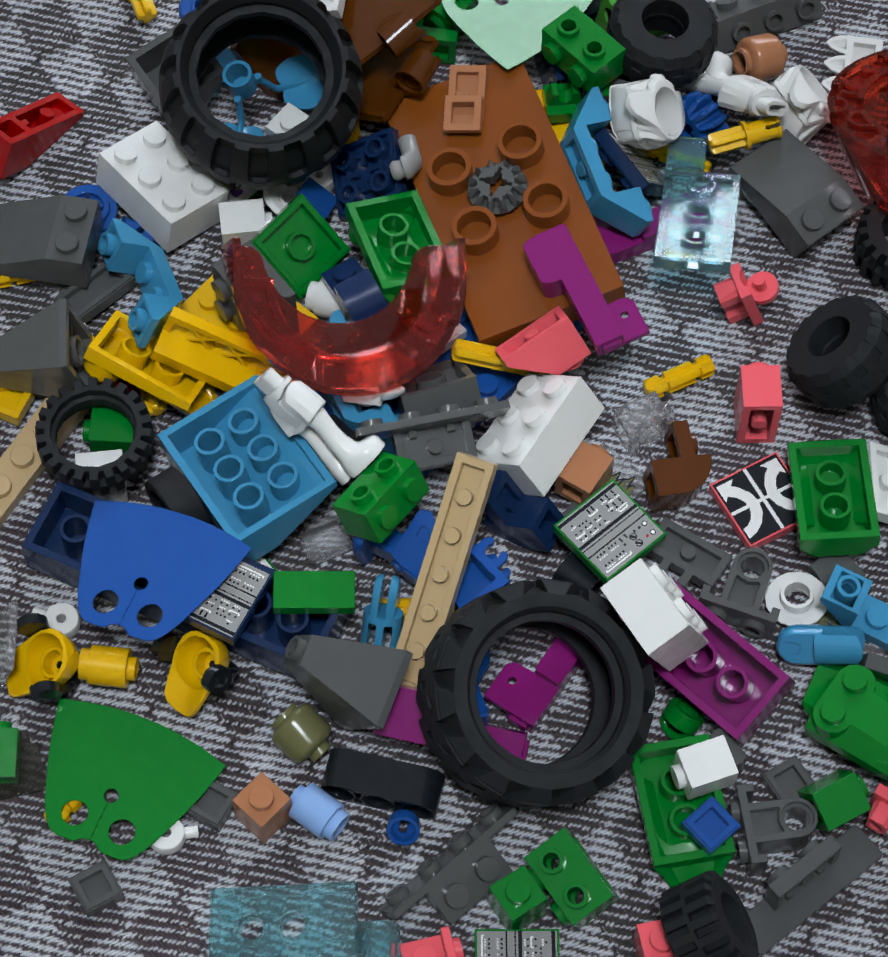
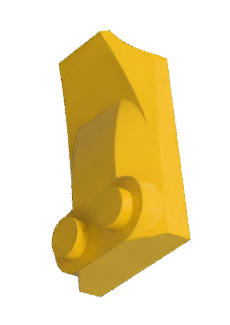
M117 309L90 343L83 357L85 359V370L91 378L97 377L98 382L103 383L104 378L113 379V382L120 379L148 392L187 416L217 398L214 386L151 359L150 356L158 337L146 348H139L128 326L129 316Z

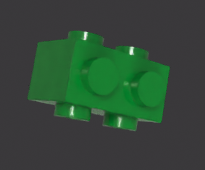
M575 5L542 29L541 52L544 58L550 64L557 65L563 70L575 86L582 87L587 92L597 86L601 90L623 73L622 64L626 48Z
M381 451L332 504V507L348 534L381 544L391 535L407 514L417 506L418 502L430 488L415 460Z
M562 828L524 857L530 866L528 871L540 889L546 888L554 899L550 907L563 925L570 922L572 926L581 928L620 899L571 830ZM559 858V865L554 869V862ZM583 892L584 899L581 903H578V896Z

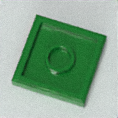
M302 193L296 195L250 240L296 293V300L301 299L307 293L311 281L318 282L322 278L321 273L331 269L351 250Z

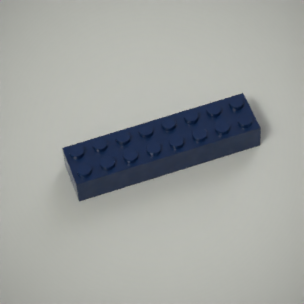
M58 481L21 546L27 567L78 588L83 547L95 501L106 500ZM244 557L243 560L272 573L273 582L236 644L233 646L225 641L223 642L227 646L228 651L297 679L285 666L288 660L285 657V649L289 641L295 635H318L338 639L348 619V614H274V571L277 570ZM139 578L134 582V587L137 590L145 589L148 585V581L145 578ZM106 590L96 595L115 604L118 603V596L113 591ZM153 604L144 606L138 612L159 622L163 616L161 608ZM183 621L175 627V629L185 633L195 630L202 631Z

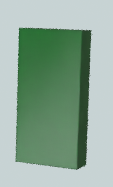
M274 571L273 613L355 614V571Z

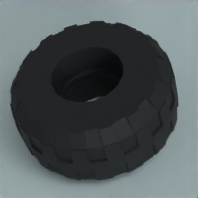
M617 0L610 12L606 32L626 48L622 64V74L628 77L629 80L634 82L649 79L652 74H662L665 79L674 85V88H679L697 80L709 66L717 44L718 21L715 18L711 5L705 0ZM648 31H665L674 36L675 39L658 38Z
M862 296L835 298L830 300L829 303L819 306L809 317L800 323V327L793 333L790 339V346L787 348L786 364L787 373L791 381L812 403L814 402L818 407L825 409L849 408L851 405L866 401L872 394H876L888 380V314L874 300L863 298Z

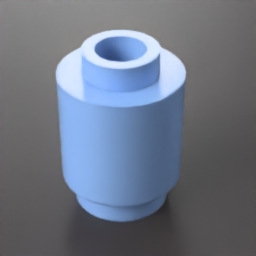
M313 782L306 787L302 784L299 785L290 796L292 807L288 816L319 839L325 837L330 842L334 841L350 819L351 815L344 810L345 805Z

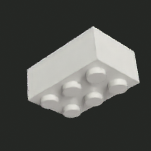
M158 121L101 151L98 156L96 183L150 234L167 253L220 222L218 203L227 202L229 190L219 180L212 177L208 171L202 167H197L182 152L173 136Z
M527 373L519 381L517 389L509 399L511 407L504 416L496 417L486 433L477 441L476 451L478 458L499 464L497 470L506 471L524 494L544 497L605 409L580 376Z
M639 558L600 587L648 656L668 671L674 669L709 643L702 633L708 627L694 608L692 609L682 599L684 594L674 580L663 569L661 570L656 563L649 566L644 560Z

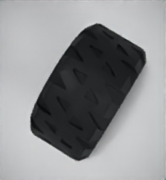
M546 578L536 581H517L475 598L456 610L449 621L437 630L425 651V665L418 672L416 702L422 713L419 724L429 750L442 761L439 766L460 787L476 793V797L498 804L502 807L523 809L578 802L598 794L599 790L616 782L634 763L635 758L632 756L646 742L654 713H648L655 699L651 663L645 665V650L625 622L619 618V614L612 604L591 589L580 590L572 582ZM510 629H535L560 639L580 659L590 682L591 711L582 736L565 755L548 764L526 761L501 747L488 732L478 709L476 684L482 660L492 644Z

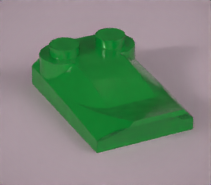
M412 190L346 203L344 214L349 223V238L360 247L383 296L396 309L403 319L442 311L448 291L454 281L455 273L418 191Z
M866 438L787 443L797 526L796 542L799 549L809 556L825 557L859 555L878 546L880 543V529Z
M848 665L837 673L815 704L805 725V734L888 781V687L875 680L873 673L868 668L861 665Z
M709 733L644 744L632 756L635 758V761L630 766V778L635 787L652 866L671 888L708 870L715 871L722 876L727 864L736 853L733 837H731L709 857L681 827L682 822L711 796L726 810L722 789L687 800L684 789L678 790L670 772V766L674 765L673 760L676 751L709 740Z

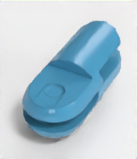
M384 573L376 577L371 604L364 608L360 643L369 644L371 625H376L374 645L385 647L387 628L392 627L390 648H396L404 616L403 611L398 608L401 580L398 576H392L387 604L383 603L386 574Z
M795 624L787 626L779 633L776 648L783 660L795 665L858 664L862 660L866 637L864 631L857 626Z

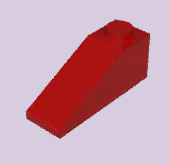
M56 92L0 117V179L9 177L31 165L83 117L84 110L59 92Z

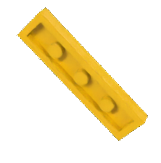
M175 306L165 321L150 356L151 359L226 392L256 374L260 376L269 367H272L282 377L289 375L286 373H290L301 378L300 380L289 375L292 378L290 383L301 381L307 386L313 380L316 372L315 369ZM175 322H176V323H179V324H181V325H183V326H185V327H188V328H190L191 330H188V329H186V328H184V327H181V326L175 324ZM215 341H219V342H221V343H223V344H225V345H227V346H224V345H222V344H219V343H217V342H215Z

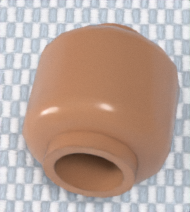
M771 33L742 38L732 53L733 69L737 75H749L762 81L777 79L783 73L788 60V52L785 45L782 44L776 35Z

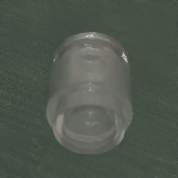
M338 515L306 527V532L299 535L302 549L310 564L317 561L322 564L353 551L354 535L347 533Z

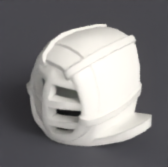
M803 65L791 67L772 83V86L780 93L782 101L787 102L789 105L786 115L778 116L780 123H777L774 127L782 126V131L787 129L805 145L827 123H833L836 120L837 108L833 100L814 74Z
M652 74L649 79L610 86L609 108L612 120L609 124L612 133L621 144H628L642 150H653L677 140L684 129L686 118L681 92L675 91L674 85L665 79L662 74Z

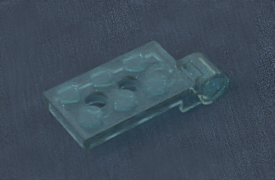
M679 136L676 141L668 143L665 181L653 267L730 274L741 175L704 172L707 138ZM692 213H703L705 215L694 216L692 215ZM689 238H700V239H702V240H701V241H691V240H688V239H689Z
M355 881L211 889L209 957H400V925L383 920L358 921V886ZM293 918L304 920L305 927L301 934L296 937H287L283 934V928L287 921ZM252 920L261 921L263 923V930L257 938L245 939L242 937V929L246 923Z

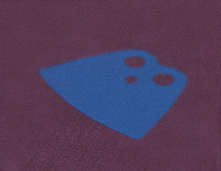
M95 501L86 532L78 584V610L80 616L84 621L100 627H107L113 624L122 626L126 629L129 636L143 641L156 640L178 626L203 603L232 573L252 548L213 525L179 512L137 503ZM139 578H145L148 581V585L145 589L137 590L134 587V582ZM106 590L116 593L118 603L112 611L100 613L94 609L93 601L97 594ZM150 604L159 606L163 616L158 624L152 627H144L139 624L137 615L141 608Z

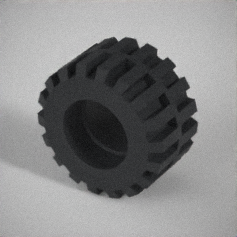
M880 194L874 198L873 204L868 203L866 205L863 215L861 214L853 243V252H855V264L861 265L860 273L863 277H872L871 284L876 287L880 284L885 285V291H888V240L886 238L888 236V194L886 198Z
M708 870L661 894L659 902L661 922L666 939L675 957L759 956L757 938L748 912L732 886L717 872Z

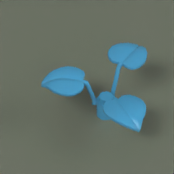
M228 47L216 57L224 68L222 72L223 81L211 98L216 96L220 87L228 89L236 104L238 125L233 123L224 124L234 131L259 137L264 136L263 131L256 126L244 127L243 100L254 95L259 83L274 92H283L285 103L289 102L301 111L313 110L321 100L323 85L315 66L304 55L287 58L276 68L275 75L280 85H276L263 78L261 73L253 74L249 64L242 60H236Z

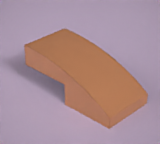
M450 65L448 95H445L444 133H481L488 87L489 70L487 65Z

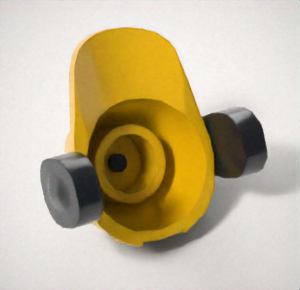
M31 613L16 620L18 632L30 638L14 649L13 667L6 676L8 693L16 698L30 695L31 700L38 703L53 702L78 685L79 652L75 644L65 634L49 627L48 619L45 615Z
M190 631L183 635L182 638L168 632L154 640L151 646V652L155 657L162 661H172L164 695L167 702L176 711L187 717L195 716L210 693H223L234 682L239 670L238 666L230 661L229 651L224 642L204 631Z

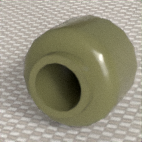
M292 703L271 725L275 730L272 734L273 743L296 764L303 763L307 758H310L315 763L331 746L326 741L331 733L330 724L307 703L300 704L298 707Z

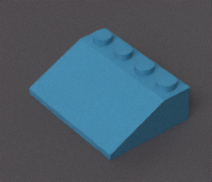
M257 374L157 434L167 459L191 484L205 507L211 522L215 527L251 547L252 549L245 558L252 561L258 560L277 548L338 486L336 480L308 442L299 434L288 437L276 422L270 408L263 400L266 394L254 384L255 380L259 377Z

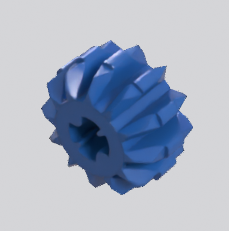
M696 90L682 96L686 117L685 126L676 143L681 142L686 151H693L699 156L710 151L707 145L708 134L730 127L724 121L728 115L723 113L718 103L712 100L711 94L703 95L702 92Z

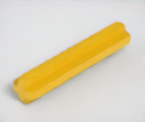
M456 339L452 344L451 359L453 361L526 376L527 373L548 374L508 368L494 350L497 346L464 339Z

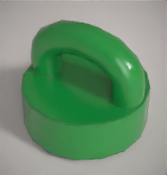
M681 698L670 699L660 717L661 729L670 740L693 736L704 724L700 711ZM672 726H674L676 729H678V730L681 731L682 733L676 732V731L672 728Z

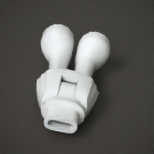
M719 51L714 52L709 66L697 80L680 86L681 89L687 92L699 90L703 95L710 93L711 96L718 97L717 102L720 107L745 112L750 115L784 116L789 110L788 103L782 101L780 93L767 82L749 75L739 74L732 76L733 62L728 55Z
M269 367L255 380L254 384L266 394L263 400L270 408L274 419L288 437L299 434L307 440L333 478L342 486L351 478L358 476L381 452L385 442L377 435L367 436L361 441L353 440L332 420L324 409L326 401L301 381L290 383L292 378L289 375L282 377L272 367Z

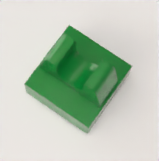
M572 82L543 85L544 110L550 123L570 122L577 105L582 100L581 88L575 86Z

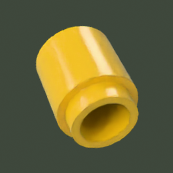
M92 645L91 648L81 649L78 679L87 680L88 685L127 689L130 681L137 680L139 657H133L131 648Z

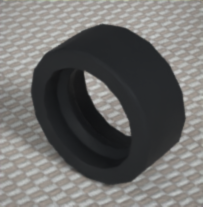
M170 466L146 481V492L153 506L179 512L211 525L207 511L200 498L177 468Z

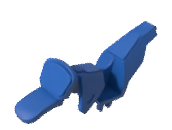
M419 510L404 534L394 529L391 535L381 544L354 536L352 546L356 559L363 564H368L375 555L390 561L393 568L415 586L435 524L433 513L428 510ZM492 537L484 538L477 545H473L455 602L458 609L479 596L510 584V569L504 568L502 572L499 570L508 560L507 552H501L498 557L496 554H488L487 556L485 554L486 550L494 545ZM490 649L482 660L476 684L477 705L484 724L489 722L490 714L481 694L479 684L490 667Z

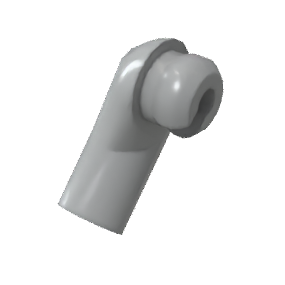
M407 134L398 139L401 152L400 160H394L389 164L392 177L396 181L402 180L405 177L407 179L413 178L422 168L423 162L416 137L413 134Z

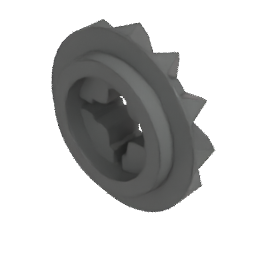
M506 159L501 163H493L489 160L487 166L483 168L476 167L474 175L468 179L467 193L469 200L473 206L485 207L494 215L507 213L522 203L523 194L528 187L526 175L523 174L519 165H511ZM502 178L503 186H499L492 196L489 184H495L497 179Z

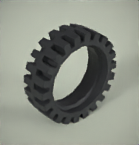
M97 377L88 378V385L84 386L81 380L73 381L72 390H68L64 385L58 389V398L51 395L46 400L47 408H41L38 414L39 421H36L35 425L37 450L47 474L51 478L54 477L56 483L60 481L79 490L83 489L84 492L94 495L95 490H100L101 496L110 494L109 488L115 486L117 491L124 489L126 480L134 483L138 479V471L144 473L148 467V459H151L153 455L154 430L144 401L141 402L140 396L134 390L129 392L127 385L120 382L116 387L113 379L104 378L103 384H99ZM91 407L111 408L121 412L130 420L133 427V441L129 449L115 461L99 467L79 466L69 462L59 452L57 447V434L62 424L76 412Z

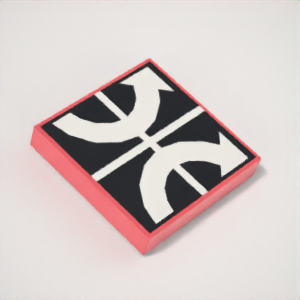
M777 452L710 484V494L746 549H757L797 529L790 471Z

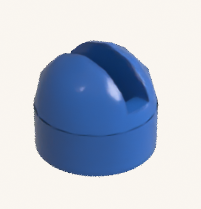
M398 809L393 812L387 823L388 838L393 843L402 846L410 845L418 839L420 821L415 812L407 809ZM401 820L407 821L406 832L399 831Z

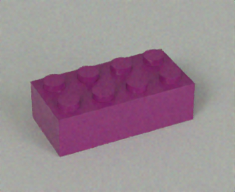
M674 581L684 594L682 599L692 609L694 608L708 627L702 633L709 643L671 671H668L648 656L646 652L644 662L646 664L651 663L652 669L733 738L744 745L793 688L796 682Z

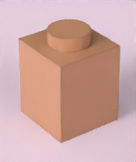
M582 441L555 480V493L580 505L609 481L612 476L614 457L610 456L609 452L602 446L597 444L590 445Z
M263 772L255 777L232 800L235 818L263 844L291 819L288 816L292 807L291 798Z

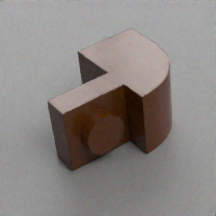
M687 420L671 423L664 437L668 458L651 460L642 476L651 512L678 509L686 506L695 499L709 476L712 465L711 454L697 455V438L694 433H690Z

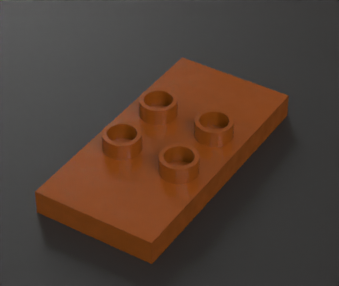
M498 62L487 65L489 70L488 87L481 133L443 132L445 95H448L449 80L427 87L419 95L404 96L386 121L388 128L393 127L398 130L399 138L407 134H413L416 137L423 163L421 170L413 178H410L414 190L418 191L455 273L453 284L477 342L497 347L557 306L563 310L571 322L578 320L565 294L553 298L544 297L527 265L523 245L530 238L560 224L566 225L606 303L609 304L618 299L626 298L624 285L523 62L509 70L505 69ZM506 159L511 165H519L523 174L526 175L528 187L523 194L522 203L507 213L494 215L485 207L473 206L467 192L468 179L474 175L475 168L487 166L489 160L493 163H501ZM502 178L497 179L495 184H489L492 196L499 186H503Z

